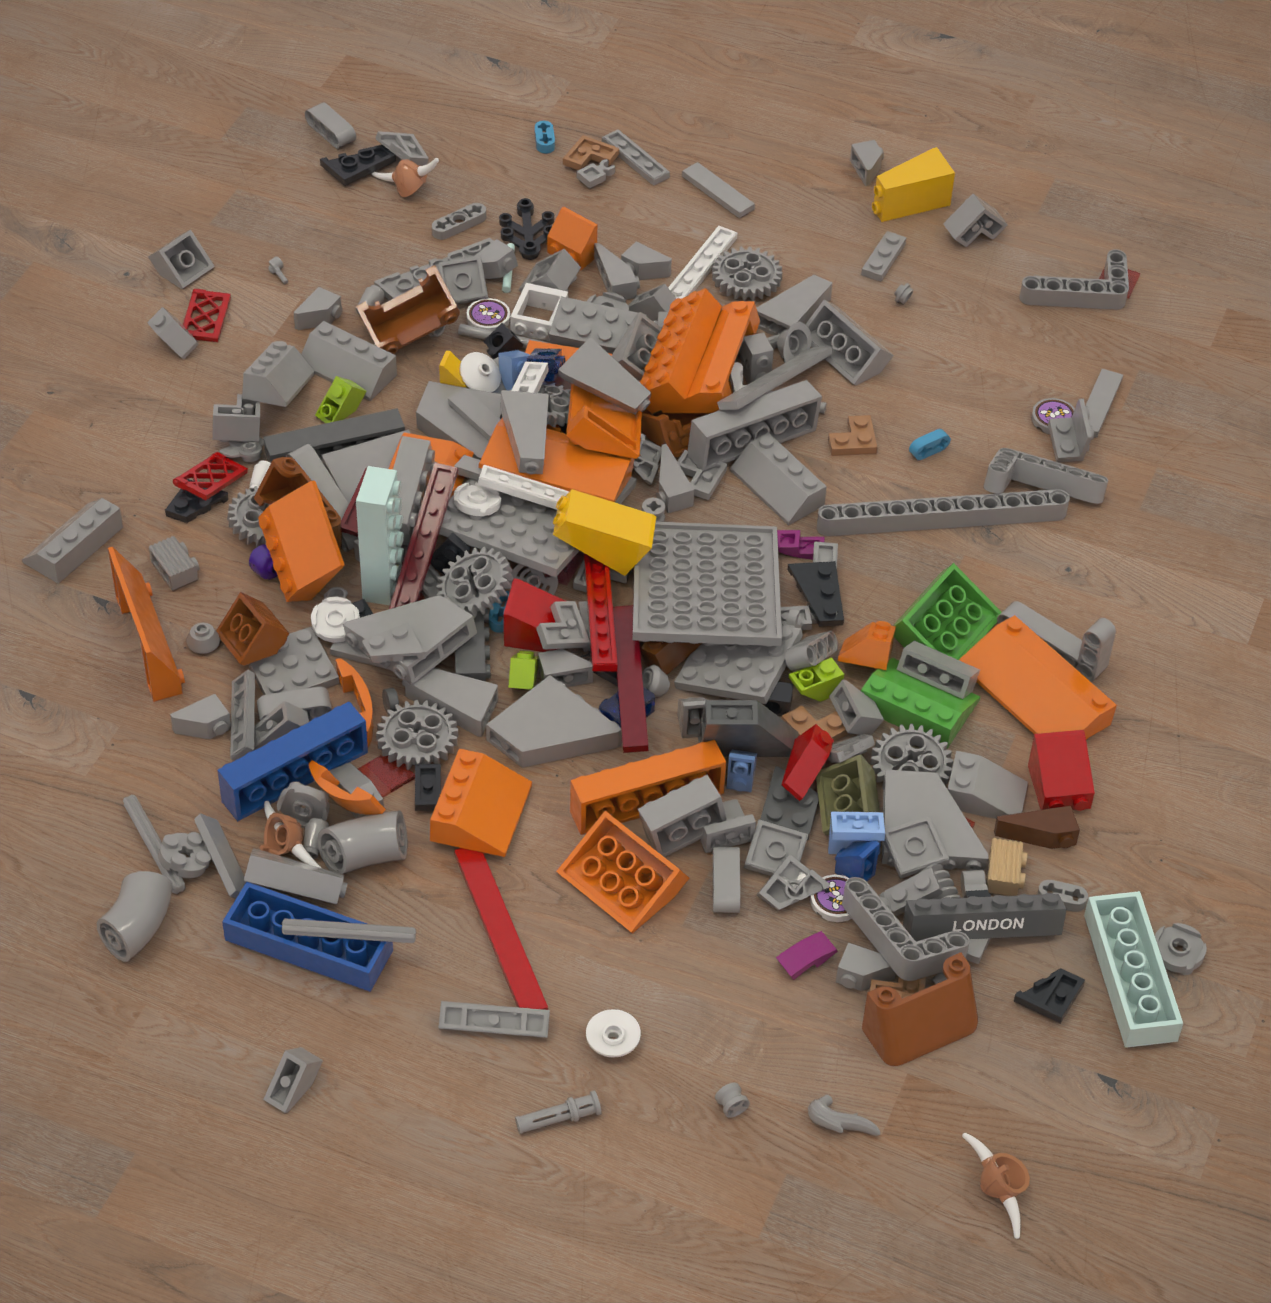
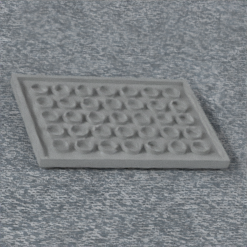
M469 478L466 483H469L470 486L475 485V482L478 483V481ZM630 478L615 503L621 504L636 487L637 479ZM499 492L501 506L497 512L487 516H473L457 509L454 505V495L450 498L439 532L443 536L448 537L453 532L470 546L478 549L486 547L488 551L494 548L496 553L500 551L508 560L557 577L579 552L575 547L553 535L555 526L553 520L557 514L556 509Z
M656 522L652 549L634 566L632 640L642 642L664 641L667 643L689 642L692 644L781 646L782 627L777 527Z

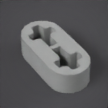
M1045 880L1039 885L1037 895L1045 894L1047 891L1059 894L1067 911L1079 912L1086 907L1088 893L1083 887L1055 880ZM1073 896L1078 897V901H1074Z

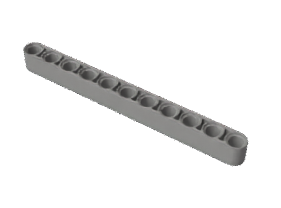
M1055 489L831 504L819 508L817 531L823 536H840L1059 521L1067 515L1070 496L1066 491Z

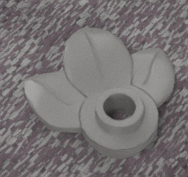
M259 437V442L229 441L230 446L219 450V453L230 458L242 457V460L245 462H254L261 457L260 454L262 453L264 440Z

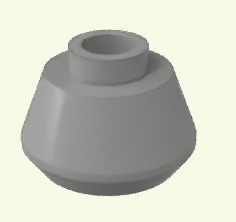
M202 622L195 624L190 629L186 642L191 651L198 654H208L219 646L220 638L212 625Z
M652 665L643 670L642 678L645 698L661 697L667 693L670 682L668 676L658 666Z

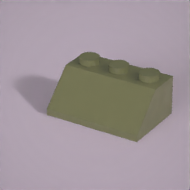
M861 754L821 769L816 776L822 831L825 835H829L831 812H880L875 771Z

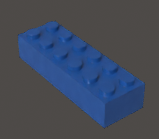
M347 702L320 717L312 719L307 724L291 730L280 738L271 740L266 745L248 752L245 756L225 764L217 770L222 803L238 822L263 809L265 801H269L270 804L278 801L281 792L288 788L290 783L300 782L303 785H308L315 780L309 768L311 760L330 771L367 754L366 720L350 702Z
M249 882L245 883L222 921L225 941L371 992L393 952V942L285 935L282 933V922L285 918L367 923Z

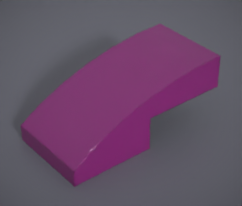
M777 530L778 552L792 557L813 560L814 542H825V537H801L800 530Z
M820 931L794 944L778 955L776 959L790 977L795 980L811 966L815 965L818 968L838 951L825 934Z

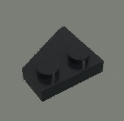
M1060 968L1051 973L1048 978L1036 981L1033 987L1027 991L1022 992L1020 990L1016 992L1014 1002L1061 1024L1084 987L1085 979Z

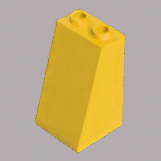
M937 147L932 148L877 176L876 186H874L875 195L874 202H872V210L875 215L877 214L881 222L951 205L955 172Z
M573 489L566 496L559 498L556 504L557 514L553 520L555 525L553 535L618 573L626 576L652 549L656 523L655 515Z

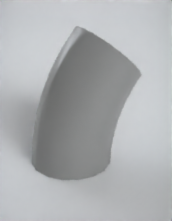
M398 810L384 812L383 814L367 815L322 829L318 835V848L325 865L330 871L346 874L375 864L404 860L407 856L408 840L402 812Z
M139 871L127 875L122 881L116 902L105 915L98 919L96 924L99 936L106 948L117 959L123 962L129 961L145 947L160 927L166 915L173 888L172 882L166 876L150 871Z

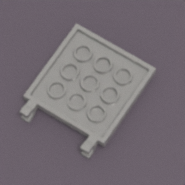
M790 609L787 615L786 626H781V646H742L739 644L706 646V643H702L689 655L674 681L676 689L739 700H757L762 704H766L787 666L785 660L786 650L800 642L803 636L801 630L803 624L802 621H798L800 611Z

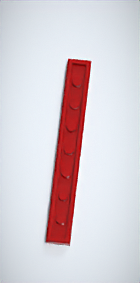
M583 553L592 671H617L618 662L610 569L603 563Z
M464 848L454 850L459 868L517 1007L548 1010V1005L483 852Z

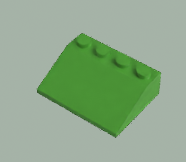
M953 563L930 583L894 623L893 626H896L894 638L903 647L916 641L959 660L997 623L998 615L1002 612Z
M895 658L889 660L886 670L877 669L872 673L861 689V692L875 701L883 719L898 727L903 725L905 730H909L910 724H913L914 730H918L922 725L923 732L925 733L933 729L932 736L941 735L940 743L947 742V749L980 700V696L974 693H970L964 699H961L898 671L899 660Z

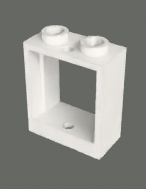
M526 283L510 316V329L516 335L550 342L549 332L561 296L568 298V292ZM526 306L554 311L549 321L522 316Z

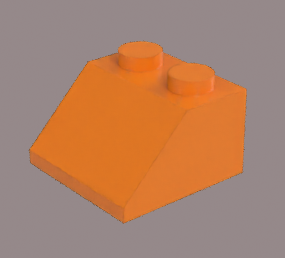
M562 207L547 236V253L553 255L565 249L581 267V271L594 260V245L597 243L598 224L566 207Z
M885 621L871 622L844 640L838 661L886 670L892 653L896 626H891L890 623Z

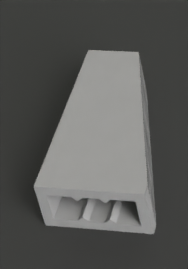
M812 275L757 307L760 319L758 329L771 335H780L796 322L806 324L824 299L827 301L831 300L833 283Z
M591 337L558 370V375L562 379L634 415L639 410L643 412L651 403L649 401L651 392Z
M502 390L500 410L518 471L528 474H543L548 394Z
M432 668L413 684L404 678L402 681L407 698L413 701L418 700L420 705H423L428 700V706L430 707L438 703V710L445 707L446 714L452 713L453 720L457 721L458 726L479 737H482L486 724L489 722L498 702L497 684Z
M255 848L251 852L244 881L334 904H337L339 897L344 898L348 884L343 882V874Z

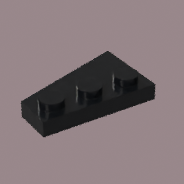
M384 145L360 149L358 154L349 156L346 153L338 154V158L328 160L327 157L321 158L320 166L346 186L395 162L396 155Z
M836 561L788 564L787 570L791 576L793 575L797 583L796 586L807 600V605H809V609L819 627L843 626L844 616Z

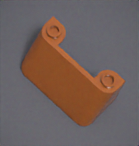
M435 265L425 269L427 277L424 281L422 278L418 279L420 285L382 305L379 301L374 302L376 306H369L365 301L356 306L377 347L395 354L404 346L446 324H452L457 321L460 311Z
M728 381V382H729L730 389H731V393H733L731 383H730V381ZM646 408L642 412L641 433L660 447L663 444H667L674 457L677 458L683 454L684 450L688 451L692 420L711 413H662L660 411L652 415Z
M291 457L273 459L254 496V500L260 507L264 506L265 503L272 504L312 480L295 459ZM319 490L339 550H341V517Z
M962 952L945 960L943 973L947 980L903 999L895 989L887 986L867 992L862 1031L886 1064L890 1066L903 1065L975 1032L978 1025V1013L969 962Z

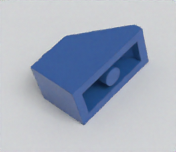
M877 841L853 842L846 849L842 848L835 857V873L848 878L859 877L868 882L876 872L880 843Z

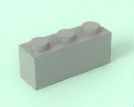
M916 641L904 647L897 667L898 671L961 699H964L973 692L980 672L978 668Z

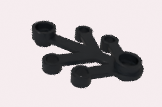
M523 198L517 203V214L522 217L523 227L512 221V216L509 213H502L499 216V224L504 227L501 229V239L519 247V252L524 259L534 260L540 254L541 246L547 242V236L554 223L555 215L551 211H545L542 213V219L532 226L531 216L534 213V204L530 199ZM543 230V235L533 240V236ZM513 231L523 236L525 241L514 236Z

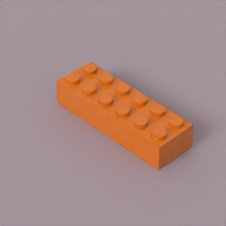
M706 288L697 292L694 291L684 298H677L670 304V310L664 319L662 330L657 336L658 340L651 351V357L645 366L643 377L639 381L651 392L649 399L651 403L647 409L652 414L683 402L687 398L722 305Z
M711 740L683 749H676L669 753L654 755L637 762H629L612 769H604L601 772L587 776H580L571 780L570 813L580 835L591 829L604 811L608 812L620 823L640 818L638 809L646 803L655 801L667 795L670 791L677 790L694 779L708 775L719 794L722 795L724 794L726 760L716 741Z

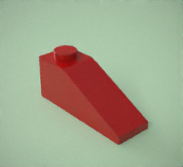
M817 724L795 739L781 784L799 801L804 798L829 757L834 741L830 734L822 730Z

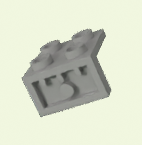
M1078 399L1072 417L1049 419V432L1055 459L1058 463L1083 461L1086 452L1089 451V444L1094 439V428L1089 424L1090 411L1089 407L1085 406L1084 399Z
M737 799L723 802L727 821L714 822L703 826V838L700 841L705 853L712 852L713 847H732L752 841L756 821L753 814L744 815Z

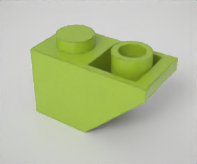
M336 376L315 416L325 423L344 420L357 410L367 391L349 379Z
M519 651L517 655L515 654L511 657L508 688L532 689L535 687L538 656H534V652Z
M831 657L815 666L789 674V678L802 695L822 702L829 699L831 693L844 680V673Z

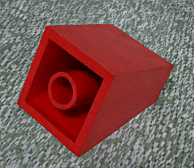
M514 578L504 610V646L538 652L558 650L543 649L536 628L540 623H556L550 607L554 602L565 600Z
M1084 730L1034 734L1028 769L1040 810L1071 806L1072 810L1078 811L1091 809L1095 792Z

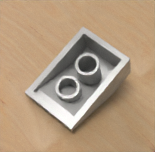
M637 313L612 354V357L638 381L643 377L645 366L649 362L651 351L655 347L658 340L657 336L662 328L643 313Z
M956 751L948 791L961 812L994 819L997 816L1022 813L1028 786L1027 781L983 756Z

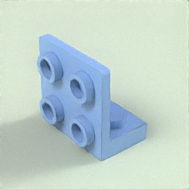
M831 812L828 842L829 854H837L842 848L846 849L853 842L877 841L881 846V841L885 840L883 812Z

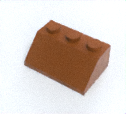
M242 592L239 593L216 630L225 646L237 661L244 666L277 654L286 643L287 637L290 634L264 602Z

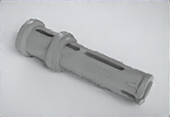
M593 1090L590 1091V1095L576 1099L569 1097L563 1104L541 1109L523 1116H517L515 1121L519 1134H522L523 1132L546 1127L570 1119L571 1122H577L581 1117L591 1114L598 1116L602 1113L597 1093ZM590 1104L589 1106L579 1108L580 1106ZM555 1114L552 1117L533 1122V1120Z

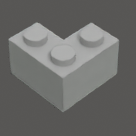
M975 194L966 199L943 223L952 237L965 247L981 232L994 240L1008 225L995 208Z
M237 394V405L214 404L212 440H219L221 442L242 441L244 443L259 442L260 402L242 399V394Z

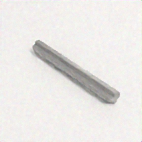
M135 795L125 797L123 799L124 807L162 875L172 882V893L178 894L183 892L186 887L182 877L177 876L178 872L171 868L167 871L159 862L158 853L162 842Z
M286 918L282 922V933L285 935L414 943L416 940V928Z

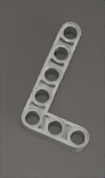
M1110 250L1106 258L1104 279L1027 276L1022 280L1020 301L1027 305L1121 309L1125 306L1129 290L1127 256L1121 250Z
M306 444L288 453L286 457L295 459L312 481H316L318 489L337 511L342 520L349 503L310 444ZM341 532L342 549L347 552L354 548L353 541L358 537Z
M1000 448L988 466L984 489L992 493H1003L1012 479L1046 490H1063L1070 497L1099 504L1103 502L1108 479L1100 474L1021 451Z
M1018 601L1012 602L997 617L998 624L1014 615L1018 617L1090 682L1096 679L1109 664L1116 629L1113 623L1106 618L1098 619L1084 633L1081 640Z
M859 877L847 879L842 900L843 908L901 979L913 981L943 972L945 960L960 952L966 958L970 939L965 933L951 931L916 942L867 881Z

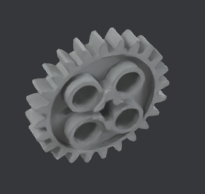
M741 246L739 251L731 248V253L724 251V256L718 255V260H714L712 281H715V287H720V292L727 291L726 296L734 294V299L741 296L743 301H746L747 297L754 301L756 296L763 299V294L771 296V291H777V287H780L782 281V266H779V260H774V255L767 256L768 251L760 253V248H757L755 251H752L750 246L747 250H744Z
M543 381L538 393L548 394L547 424H550L552 427H555L556 424L564 427V423H568L571 389L564 390L563 385L557 387L555 383L548 385L546 381Z
M254 486V492L245 489V495L239 492L237 498H232V504H229L227 520L229 521V528H233V534H239V540L247 538L248 545L256 542V547L261 544L266 545L263 531L259 526L258 517L271 504L265 503L261 507L254 500L258 487Z
M483 547L480 552L477 548H474L472 554H469L466 550L462 558L457 555V561L455 563L449 561L450 568L442 570L445 576L438 577L441 584L436 586L439 590L437 596H443L475 618L478 611L484 615L487 607L493 610V603H502L499 597L508 595L505 589L512 587L509 581L513 580L511 575L513 570L506 557L500 551L496 553L494 548L488 551L486 547ZM476 587L479 590V597L477 591L475 590Z
M418 700L414 701V705H410L405 701V707L402 708L396 704L395 712L388 709L387 716H381V723L377 724L378 731L376 732L378 749H382V756L388 755V762L397 760V767L405 763L407 770H409L415 764H430L432 762L440 764V758L448 760V753L453 754L454 746L458 745L457 721L453 720L452 713L446 714L445 707L438 710V703L430 707L428 706V700L423 705H419Z
M910 724L909 730H905L904 726L900 725L898 732L894 728H890L889 735L883 733L881 740H876V748L872 749L870 765H873L872 768L875 774H877L876 782L884 781L885 770L937 773L942 782L947 785L953 766V759H950L952 751L946 750L947 742L940 743L941 735L932 736L933 729L925 733L923 732L922 725L918 730H914L913 724ZM912 746H918L920 749H915ZM890 756H896L899 759H893ZM925 765H930L934 768H927Z

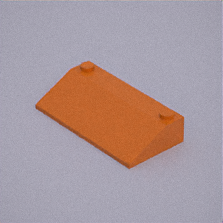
M733 301L722 306L686 400L663 409L662 413H714L719 411L717 402L732 394L728 379L743 338L756 334L760 324L755 301Z
M571 383L566 434L568 439L573 444L580 445L587 450L637 459L640 456L642 412L639 410L634 415Z
M502 417L492 433L478 468L482 469L483 465H487L566 491L573 489L615 502L631 478L634 458L587 450L580 445L573 444L571 441L570 443H564L559 440H569L565 433L546 429L543 474L521 473L518 471Z
M109 547L108 553L116 599L122 614L131 613L140 637L146 680L153 702L183 694L181 684L185 683L182 669L176 668L150 598L153 596L150 583H145L142 574L115 548Z
M1015 615L997 624L959 659V661L980 669L976 682L1033 734L1084 730L1086 739L1112 723L1117 705Z

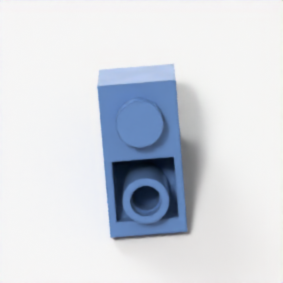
M520 350L498 353L501 380L508 391L512 390L525 362H532L531 355Z
M731 750L726 789L752 792L757 753Z

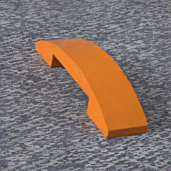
M341 658L336 659V670L343 693L354 691L361 710L360 714L366 720L367 745L369 747L374 728L372 701L369 690L362 677L350 664Z
M313 760L310 761L309 768L314 780L336 804L358 814L376 815L384 813L386 809L373 795L358 786L349 794L337 787L340 782L327 768Z

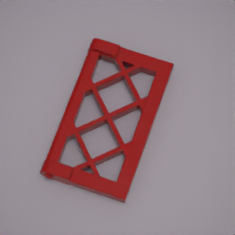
M193 289L183 326L187 330L190 325L197 329L194 331L188 330L196 340L219 341L231 294ZM197 299H205L196 304ZM214 301H222V304L218 306ZM208 304L214 308L208 312H204L201 307ZM197 310L201 315L192 319L193 311ZM219 313L216 321L210 318V316ZM203 319L209 322V324L203 327L197 324V322ZM211 328H214V332H213V333H206V332H205V331H207V330H209V329H211Z
M215 452L182 475L174 478L173 484L182 490L207 500L247 474L248 468L234 462L219 452ZM203 469H207V473H202L200 471ZM211 470H223L224 473H212ZM193 478V482H188L187 479ZM197 478L209 479L210 482H198ZM213 479H222V480H220L219 482H214Z

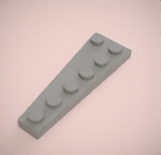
M488 238L466 246L463 249L450 252L448 257L443 259L434 258L429 260V264L422 267L418 265L410 267L409 272L401 275L397 272L374 281V285L380 287L384 291L385 297L390 301L420 285L418 279L422 278L424 281L427 277L425 269L433 265L438 269L439 262L472 257L491 244L493 240Z

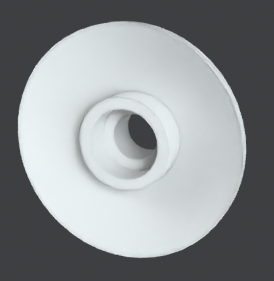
M472 352L462 359L460 375L468 388L493 393L499 387L501 374L492 358L480 352Z
M615 1009L605 1010L591 1018L586 1028V1039L590 1047L598 1054L606 1057H621L629 1054L637 1047L641 1037L640 1026L636 1019L627 1012Z

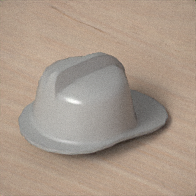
M796 322L780 334L777 346L780 356L784 359L785 363L810 349L812 342L811 332L806 324Z

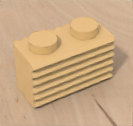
M1001 838L992 839L986 882L989 893L1017 896L1018 889L1024 888L1025 873H1021V868L1026 867L1027 853L1023 852V843L1021 841H1007Z

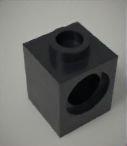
M503 323L483 341L488 347L487 353L493 359L499 357L498 353L520 350L524 346L516 334Z
M778 682L769 700L763 705L779 717L790 712L794 684Z

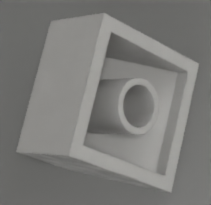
M191 229L148 256L159 275L180 289H183L215 267Z
M562 249L537 262L518 290L522 293L525 284L530 283L568 292L567 288L577 279L576 274L581 267L565 249Z

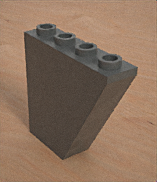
M706 700L698 730V743L715 740L724 757H729L732 749L757 753V757H790L794 741L798 737L797 730L757 700Z

